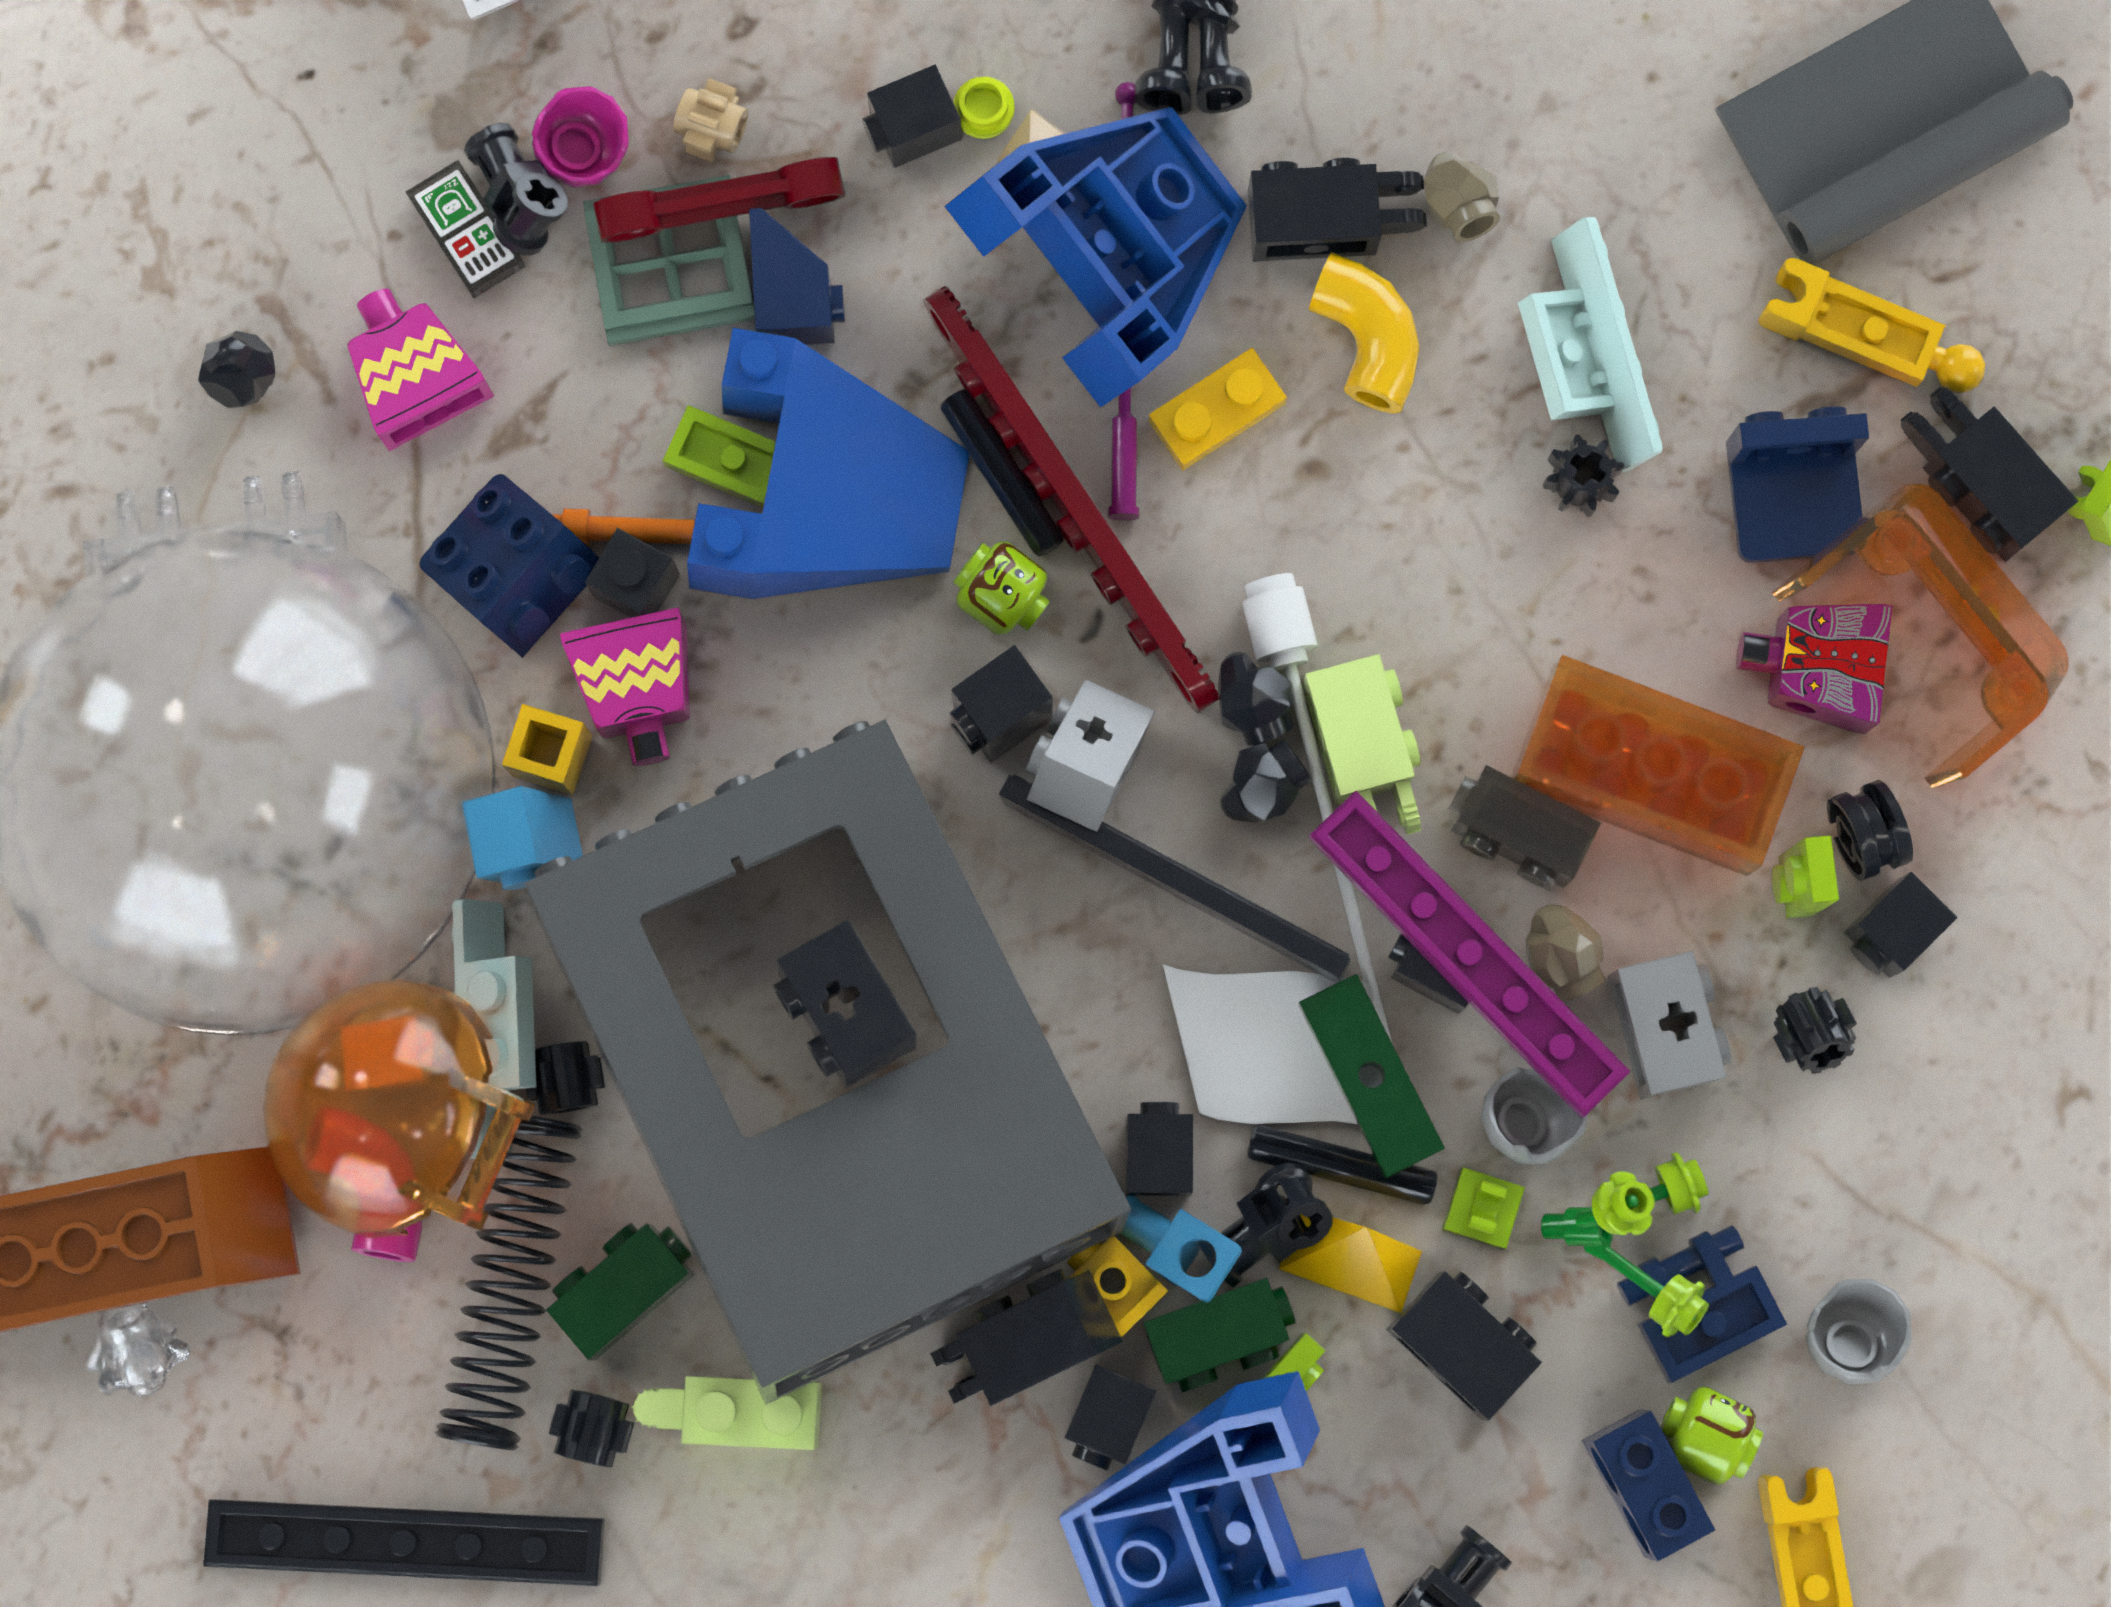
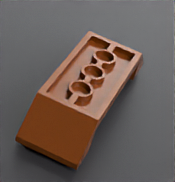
M276 1145L195 1155L0 1196V1333L224 1286L240 1287L301 1274L279 1146Z

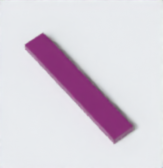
M1357 791L1349 796L1309 835L1308 838L1580 1118L1585 1117L1631 1072Z

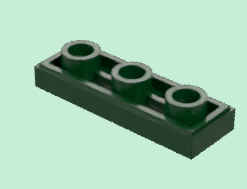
M1352 975L1299 1001L1298 1006L1385 1179L1443 1151L1445 1147L1358 975ZM1365 1066L1377 1068L1382 1075V1083L1374 1088L1366 1087L1359 1079V1070Z

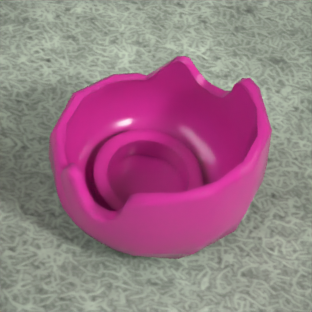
M592 86L565 88L558 91L539 113L532 130V146L535 159L542 163L551 178L572 188L597 185L608 178L619 167L629 144L627 116L612 96Z

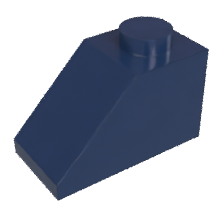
M762 208L749 209L755 330L757 332L796 338L805 345L835 343L834 323L845 322L843 285H831L828 264Z

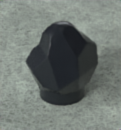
M234 331L206 344L198 382L211 398L228 409L257 403L266 393L268 387L273 384L276 375L273 351L257 335Z
M1233 652L1227 655L1220 665L1218 679L1222 725L1233 731L1242 732L1248 746L1266 743L1291 730L1294 726L1288 713L1293 699L1291 682L1271 666L1257 667L1245 652Z
M1282 739L1271 748L1262 743L1239 751L1233 774V782L1220 799L1221 808L1228 818L1257 823L1285 814L1299 795V790L1313 781V779L1285 739Z

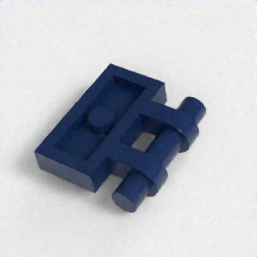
M1733 1225L1713 1235L1704 1231L1688 1240L1689 1247L1661 1261L1653 1257L1637 1265L1639 1269L1664 1287L1678 1274L1686 1278L1700 1270L1706 1274L1712 1286L1704 1290V1294L1701 1297L1709 1303L1707 1312L1690 1334L1684 1335L1678 1330L1674 1335L1665 1337L1662 1335V1326L1651 1318L1637 1324L1667 1383H1673L1788 1325L1757 1265L1732 1275L1724 1258L1744 1249L1743 1241ZM1628 1278L1617 1283L1619 1292L1628 1306L1649 1296L1654 1301L1656 1299Z

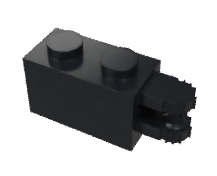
M1347 157L1328 160L1323 164V167L1298 168V164L1295 162L1276 161L1263 165L1261 170H1252L1248 186L1252 261L1328 258L1331 252L1343 257L1376 255L1382 235L1414 233L1427 227L1426 213L1422 209H1379V197L1418 194V192L1424 189L1423 176L1419 172L1414 171L1377 172L1376 164L1360 165L1358 159Z
M1939 387L1930 395V404L1937 415L1942 418L1943 422L1957 436L1949 444L1930 425L1928 420L1918 412L1910 411L1900 419L1904 434L1907 435L1908 439L1913 442V445L1928 461L1923 470L1930 476L1928 483L1934 494L1944 504L1950 507L1956 506L1971 523L1970 531L1977 543L1990 554L1997 553L2005 562L2078 502L2077 498L1995 406L1977 419L1966 405L1948 388Z
M1058 1269L1027 1284L1026 1288L1031 1297L1016 1305L1013 1304L1010 1296L1006 1295L975 1310L974 1314L978 1324L956 1334L958 1340L930 1353L936 1367L941 1364L947 1366L963 1358L966 1354L976 1376L971 1375L955 1383L953 1388L948 1390L953 1403L955 1404L983 1390L989 1405L993 1406L1122 1343L1123 1340L1090 1271L1088 1270L1066 1280L1062 1269Z

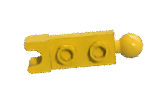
M1788 258L1781 265L1775 281L1778 286L1790 291L1794 295L1796 302L1788 303L1780 299L1770 300L1758 317V322L1762 327L1795 341L1801 338L1915 387H1918L1923 381L1927 369L1935 372L1941 386L1956 393L1971 391L1978 387L1983 380L1985 361L1981 352L1973 346L1965 344L1952 345L1948 348L1938 346L1946 325L1829 277L1830 273L1797 258Z
M1823 1466L1809 1468L1805 1474L1806 1493L1800 1501L1795 1503L1788 1498L1784 1481L1780 1477L1760 1475L1758 1478V1490L1764 1522L1768 1523L1767 1527L1781 1606L1853 1607L1837 1518L1839 1509L1831 1471L1828 1467Z

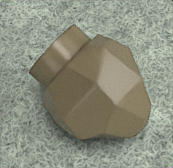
M1452 152L1440 153L1431 160L1424 178L1426 201L1431 217L1445 229H1450L1455 240L1459 242L1477 239L1491 231L1500 220V215L1496 209L1499 199L1497 177L1474 162L1459 160Z
M1546 905L1535 912L1531 921L1530 933L1526 938L1529 968L1549 988H1553L1555 994L1563 1002L1578 998L1600 986L1606 979L1599 966L1603 961V946L1600 934L1581 916L1566 906Z

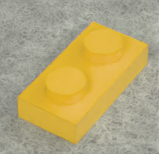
M1252 347L1148 415V422L1181 470L1184 471L1284 406L1287 396Z

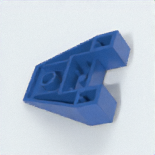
M1172 107L1020 145L944 207L983 257L1022 227L1098 324V327L1064 355L1062 359L1101 408L1140 382L1178 349L1247 205Z
M732 328L721 385L723 414L777 423L779 427L762 514L698 503L687 560L689 589L756 599L950 572L970 455L967 449L798 339Z
M1299 1371L1237 1384L1061 1513L1059 1517L1060 1523L1093 1607H1385L1364 1548L1302 1560L1277 1493L1271 1473L1303 1467L1320 1432Z

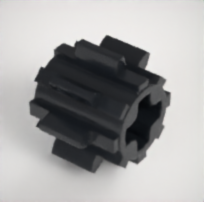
M1578 434L1571 441L1570 451L1566 449L1562 452L1561 450L1553 449L1547 460L1554 467L1552 471L1554 473L1545 479L1543 489L1551 490L1552 493L1558 492L1562 498L1559 503V511L1563 512L1568 509L1569 505L1580 506V511H1583L1587 517H1591L1596 510L1597 501L1601 502L1604 499L1613 503L1619 494V490L1613 485L1615 480L1612 478L1621 473L1624 463L1616 462L1615 459H1609L1605 453L1608 447L1607 440L1599 442L1596 447L1587 445V440H1583L1580 434ZM1583 466L1593 472L1591 478L1584 486L1574 480L1576 473Z
M1818 987L1809 988L1808 991L1799 994L1796 992L1790 995L1783 1005L1777 1007L1776 1013L1778 1017L1775 1018L1774 1025L1778 1033L1773 1038L1786 1063L1796 1060L1803 1072L1809 1069L1812 1074H1816L1831 1067L1833 1069L1838 1067L1847 1056H1851L1855 1051L1852 1044L1855 1043L1856 1036L1852 1028L1857 1022L1844 998L1833 1001L1827 989L1821 992Z
M587 1041L559 1043L535 1049L536 1087L526 1088L525 1091L527 1099H530V1101L537 1100L539 1114L567 1113L598 1105L596 1089L605 1088L601 1057L597 1055L590 1056Z
M571 1390L567 1405L562 1403L556 1404L549 1435L558 1437L554 1453L593 1465L613 1467L616 1452L622 1454L627 1452L634 1422L625 1420L629 1404L590 1392Z

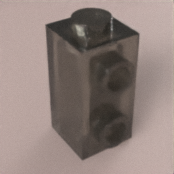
M1485 765L1476 780L1466 775L1464 776L1448 807L1449 810L1458 814L1450 831L1462 836L1460 845L1463 848L1490 861H1494L1496 855H1499L1520 866L1517 871L1520 877L1548 890H1551L1554 884L1565 888L1574 879L1601 825V822L1488 765Z

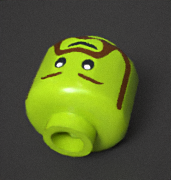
M1000 541L991 548L982 543L952 582L960 588L956 598L957 605L996 635L1009 633L1017 624L1028 631L1050 602L1041 595L1047 583V573L1044 568L1007 541Z
M1706 1386L1698 1387L1694 1390L1687 1401L1675 1396L1660 1426L1664 1435L1669 1437L1668 1443L1681 1467L1716 1485L1726 1483L1733 1475L1742 1479L1749 1470L1763 1438V1431L1755 1428L1756 1415L1749 1406Z

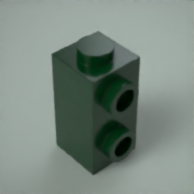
M632 1223L628 1224L602 1247L608 1257L589 1273L582 1266L578 1267L552 1290V1293L558 1300L549 1306L546 1311L587 1360H597L695 1275L685 1263L694 1254L670 1226L659 1232L654 1225L648 1223L639 1230Z
M1264 1278L1214 1296L1209 1302L1201 1301L1145 1321L1142 1324L1164 1385L1178 1381L1183 1393L1219 1380L1214 1367L1239 1359L1243 1370H1247L1280 1358L1276 1345L1290 1340L1286 1327L1295 1324L1296 1321L1283 1286L1272 1290L1268 1278Z

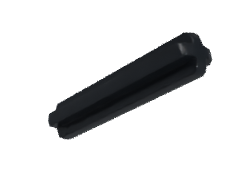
M962 389L953 393L942 402L941 411L1031 550L1037 556L1051 552L1064 541L1059 528L1031 488L1022 471L970 392Z
M1263 1125L1256 1126L1253 1129L1248 1145L1247 1154L1251 1160L1274 1166L1288 1162L1298 1163L1306 1168L1309 1175L1422 1205L1429 1204L1432 1201L1438 1178L1434 1170L1412 1165L1385 1179L1373 1154Z

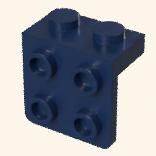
M1831 406L1808 412V418L1784 419L1782 412L1766 411L1748 415L1745 417V422L1739 423L1726 441L1737 550L1739 557L1744 562L1758 563L1850 556L1857 554L1864 547L1865 533L1855 454L1869 439L1867 413L1847 415L1846 408Z
M498 474L492 477L477 492L473 500L448 528L435 539L431 547L421 557L419 566L421 570L478 621L523 658L587 586L585 581L600 557L504 474Z

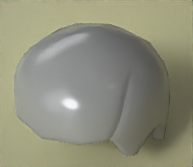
M1520 1067L1504 1074L1499 1081L1491 1086L1484 1097L1481 1120L1492 1147L1511 1160L1527 1165L1544 1164L1561 1157L1585 1132L1588 1114L1580 1118L1534 1069H1522Z
M1846 1279L1836 1283L1830 1292L1814 1307L1806 1325L1808 1328L1806 1335L1807 1346L1812 1358L1823 1373L1848 1385L1875 1383L1887 1377L1902 1361L1912 1339L1911 1312L1895 1290L1874 1279Z

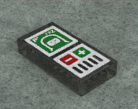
M456 160L405 192L473 299L526 267L519 254L511 252L496 238L493 230L494 219L484 203L483 197L459 160Z

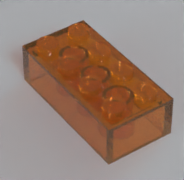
M1561 655L1550 671L1508 786L1748 876L1763 865L1805 746L1568 656Z

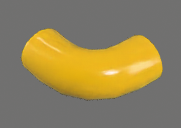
M1331 252L1316 284L1308 310L1342 324L1355 337L1357 353L1344 386L1345 393L1357 402L1372 409L1392 414L1400 413L1414 383L1420 351L1413 314L1391 282L1361 263Z

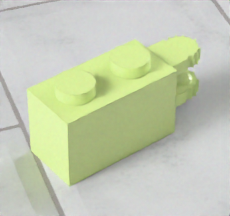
M1380 654L1306 673L1302 682V688L1335 805L1342 804L1357 791L1376 810L1373 795L1392 791L1397 806L1398 820L1404 831L1407 832V835L1421 831L1420 816L1410 784L1415 776L1413 768L1420 766L1421 760L1412 730H1401L1395 707L1403 705V697L1395 670L1392 668L1384 671Z
M685 1376V1389H644L643 1393H637L638 1397L631 1408H633L636 1422L642 1423L641 1426L682 1430L681 1443L815 1450L819 1448L823 1382H812L766 1405L754 1379Z

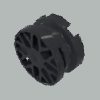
M1876 780L1863 785L1860 788V793L1852 796L1848 792H1844L1827 800L1828 821L1830 824L1836 823L1838 836L1833 837L1847 868L1856 879L1863 881L1880 874V867L1885 865L1896 869L1912 862L1914 852L1908 824L1894 794L1884 782Z

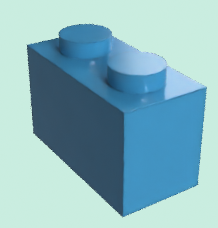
M519 786L462 802L476 878L500 882L503 890L526 888L525 882L536 878L534 875L535 871L545 863L564 856H569L572 861L583 856L571 798Z

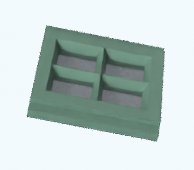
M730 175L647 190L660 192L731 178ZM603 198L583 201L604 328L609 346L755 320L754 304L738 216L663 229L656 234L634 240L603 243L600 239L593 207L594 202Z

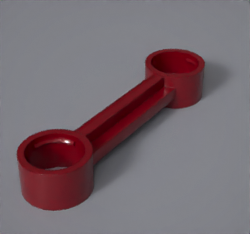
M821 157L795 162L783 166L776 171L666 191L642 190L621 193L600 199L593 203L601 242L614 243L643 238L656 234L663 229L749 214V209L762 208L766 211L782 207L786 209H800L818 206L845 197L846 194L838 158Z

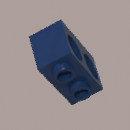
M1637 1410L1582 1440L1645 1558L1658 1562L1716 1530L1651 1410Z

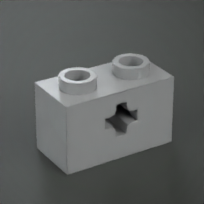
M1085 679L1073 702L1062 698L1058 704L1047 730L1048 733L1054 735L1053 739L1051 740L1041 735L1032 752L1026 771L1036 776L1027 800L1097 832L1139 752L1155 711Z
M1693 951L1619 968L1608 975L1640 1100L1713 1083L1727 1077L1724 1065L1731 1063L1728 1040L1721 1026L1713 1027L1707 1005L1708 1002L1714 1001L1712 980L1706 965H1697ZM1669 1010L1673 1018L1683 1017L1686 1022V1028L1677 1033V1039L1673 1031L1667 1030L1662 1032L1659 1021L1669 1015Z

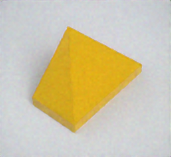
M1301 1213L1300 1215L1306 1226H1310L1311 1221L1309 1218ZM1333 1217V1224L1329 1233L1320 1242L1308 1248L1298 1249L1280 1263L1278 1270L1402 1313L1422 1251L1368 1227Z

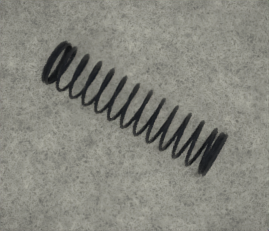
M502 1112L500 1114L502 1119L499 1122L501 1125L507 1126V1128L496 1131L500 1138L549 1155L497 1153L491 1156L496 1164L548 1181L493 1178L486 1183L495 1191L546 1207L489 1203L481 1208L485 1214L541 1232L481 1229L476 1234L484 1241L539 1258L489 1254L474 1255L471 1257V1260L476 1265L533 1283L470 1280L465 1284L470 1290L531 1309L463 1306L460 1310L469 1317L527 1335L460 1331L455 1336L460 1341L524 1361L453 1357L450 1359V1362L454 1366L518 1386L447 1383L444 1386L450 1392L497 1405L514 1412L442 1409L439 1413L443 1417L484 1429L439 1423L436 1425L438 1430L435 1434L437 1437L462 1443L504 1450H516L519 1448L517 1443L520 1442V1437L515 1432L469 1417L515 1419L525 1415V1411L512 1403L472 1391L523 1393L531 1388L530 1385L518 1378L472 1364L531 1367L536 1363L531 1356L478 1339L528 1342L541 1338V1335L530 1328L481 1313L541 1316L547 1311L536 1303L484 1287L547 1290L551 1287V1284L539 1277L487 1261L551 1265L557 1260L550 1254L489 1235L557 1239L562 1235L555 1229L495 1210L562 1214L567 1210L561 1204L518 1192L499 1184L560 1189L569 1188L572 1184L566 1179L523 1167L503 1159L573 1163L577 1159L571 1154L534 1144L508 1134L579 1139L582 1137L580 1132L583 1129L579 1125L514 1112Z

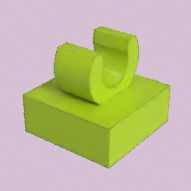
M2110 459L2103 472L2094 466H2081L2078 471L2081 481L2084 485L2091 487L2092 490L2086 497H2076L2078 502L2067 511L2072 517L2084 520L2091 539L2111 546Z
M1465 1167L1460 1168L1441 1230L1505 1250L1525 1187Z

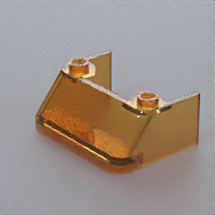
M1908 484L1895 490L1773 590L1772 594L1780 602L1808 588L1852 550L1870 570L1877 574L1896 576L1910 569L1915 573L1992 667L1982 682L1981 700L1986 712L1993 720L1925 777L1926 781L1933 788L1968 777L2040 716L2066 677L2069 659L2066 648L1941 495L1927 485Z

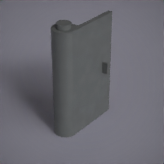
M1912 0L1721 104L1714 110L1791 248L1800 260L1815 265L2067 126L2070 121V109L2073 107V97L2067 84L2060 77H2051L2044 71H2036L2031 75L2029 74L1989 0Z

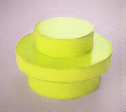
M976 77L965 82L955 94L953 103L961 119V130L975 138L988 139L1000 135L1010 126L1015 111L1014 99L1011 91L1001 81L991 77Z

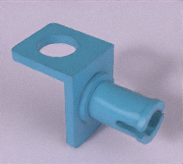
M1130 1194L1127 1196L1126 1199L1131 1207V1212L1123 1232L1119 1234L1149 1252L1151 1255L1145 1264L1174 1286H1180L1203 1302L1211 1301L1241 1255V1247L1181 1208L1172 1221L1140 1202L1134 1195ZM1201 1241L1209 1242L1213 1245L1216 1252V1262L1213 1269L1202 1277L1187 1275L1186 1271L1201 1249L1199 1243Z

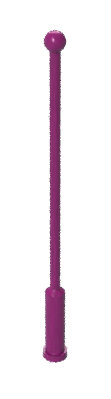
M1123 82L1115 90L1116 101L1121 105V119L1133 117V105L1136 103L1135 84ZM1131 388L1118 396V414L1112 419L1111 506L1108 507V518L1117 521L1139 519V507L1136 506L1137 419L1131 414Z

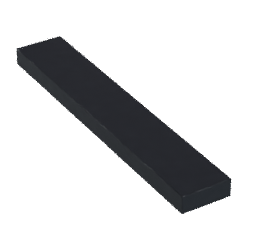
M1014 774L1013 776L1009 775L999 796L1003 804L1325 978L1335 983L1343 979L1350 966L1351 959L1349 954L1103 821L1096 832L1028 801L1027 797L1032 783Z
M210 1499L208 1503L203 1567L599 1586L601 1582L605 1518Z

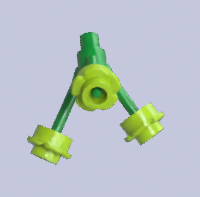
M1677 1152L1671 1153L1672 1159L1670 1161L1655 1166L1659 1185L1649 1188L1645 1183L1636 1181V1177L1632 1173L1625 1171L1615 1172L1610 1175L1609 1182H1603L1594 1192L1592 1207H1568L1565 1213H1545L1541 1220V1232L1544 1239L1565 1240L1568 1246H1584L1586 1253L1605 1261L1656 1298L1649 1311V1317L1662 1326V1335L1665 1337L1674 1335L1678 1330L1684 1335H1688L1697 1327L1709 1307V1303L1701 1298L1704 1294L1705 1285L1701 1281L1692 1284L1678 1274L1664 1287L1614 1251L1610 1244L1613 1235H1626L1628 1232H1631L1632 1235L1637 1236L1647 1231L1652 1224L1650 1213L1655 1206V1202L1665 1199L1674 1215L1689 1209L1693 1210L1695 1214L1700 1212L1701 1205L1699 1199L1709 1195L1705 1178L1695 1159L1684 1162L1681 1155Z

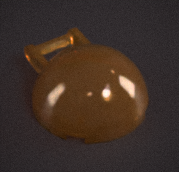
M400 979L372 981L332 995L303 1017L286 1037L273 1060L265 1085L263 1120L266 1145L275 1169L301 1204L325 1222L344 1231L367 1238L409 1235L405 1228L429 1217L431 1210L466 1226L483 1230L489 1216L487 1212L483 1211L485 1203L521 1120L529 1121L536 1105L488 1082L493 1067L485 1039L490 1040L494 1037L468 1002L448 989L422 982ZM489 1104L497 1108L461 1193L457 1198L448 1192L459 1179L475 1150L485 1118L486 1107Z

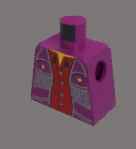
M1853 604L1788 607L1778 617L1775 636L1742 632L1738 643L1736 667L1741 670L1770 674L1767 698L1769 705L1854 733L1866 734L1880 723L1893 605Z

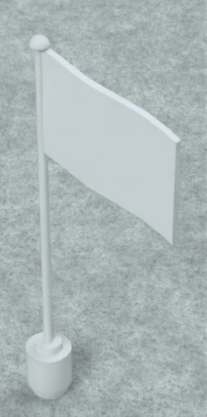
M1293 573L1276 574L1247 583L1244 586L1247 599L1242 602L1256 661H1270L1271 667L1276 671L1285 669L1287 680L1292 684V701L1322 820L1324 821L1334 811L1297 666L1309 661L1307 651L1316 648L1318 644L1303 587L1296 586ZM1334 865L1363 978L1360 981L1391 1040L1353 886L1350 880ZM1163 964L1199 1114L1217 1120L1245 1124L1325 1121L1357 1124L1298 1006L1299 1001L1336 984L1335 982L1320 974L1301 971L1208 974L1180 970ZM1365 1066L1359 1070V1079L1366 1087L1374 1088L1382 1083V1075L1377 1068Z

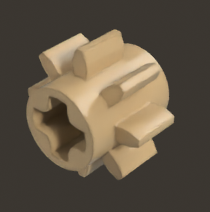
M708 78L705 89L700 88L699 91L690 87L686 89L679 102L673 123V131L684 135L682 144L686 145V153L713 162L717 151L722 152V150L730 153L736 151L743 137L749 114L747 108L737 105L739 97L735 96L737 88Z

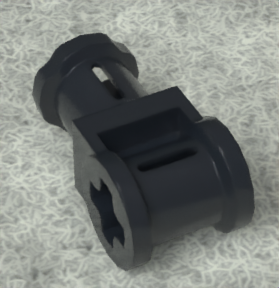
M509 123L492 124L471 136L465 145L464 152L473 165L480 167L490 185L483 201L494 219L493 230L496 238L511 252L531 256L539 253L547 243V229L551 222L559 220L568 207V197L562 186L548 175L539 160L525 161L517 147L518 135Z
M1289 1162L1274 1166L1263 1174L1253 1191L1236 1203L1243 1216L1221 1232L1222 1235L1237 1243L1242 1249L1241 1255L1224 1280L1232 1288L1243 1280L1242 1274L1269 1253L1281 1263L1298 1249L1315 1245L1329 1233L1333 1224V1215L1326 1203L1315 1198L1311 1192L1313 1181L1305 1167L1298 1163ZM1279 1185L1282 1186L1288 1198L1279 1195L1277 1191ZM1301 1213L1309 1218L1311 1221L1310 1226H1306L1300 1215ZM1201 1241L1199 1245L1208 1261L1214 1267L1216 1262L1215 1249L1209 1242Z
M1466 1525L1460 1532L1463 1540L1441 1568L1438 1569L1430 1565L1421 1577L1412 1582L1392 1607H1482L1475 1599L1499 1569L1507 1571L1512 1562L1484 1537Z

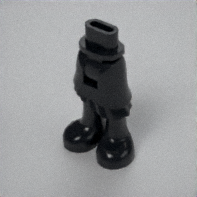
M1153 0L1152 7L1160 14L1161 24L1158 68L1145 71L1136 81V103L1150 111L1172 107L1178 115L1186 114L1191 110L1188 61L1189 23L1199 27L1200 72L1197 81V105L1199 109L1204 113L1216 114L1240 108L1250 102L1252 98L1251 81L1246 72L1240 68L1230 66L1227 34H1234L1240 28L1234 16L1239 9L1236 0Z

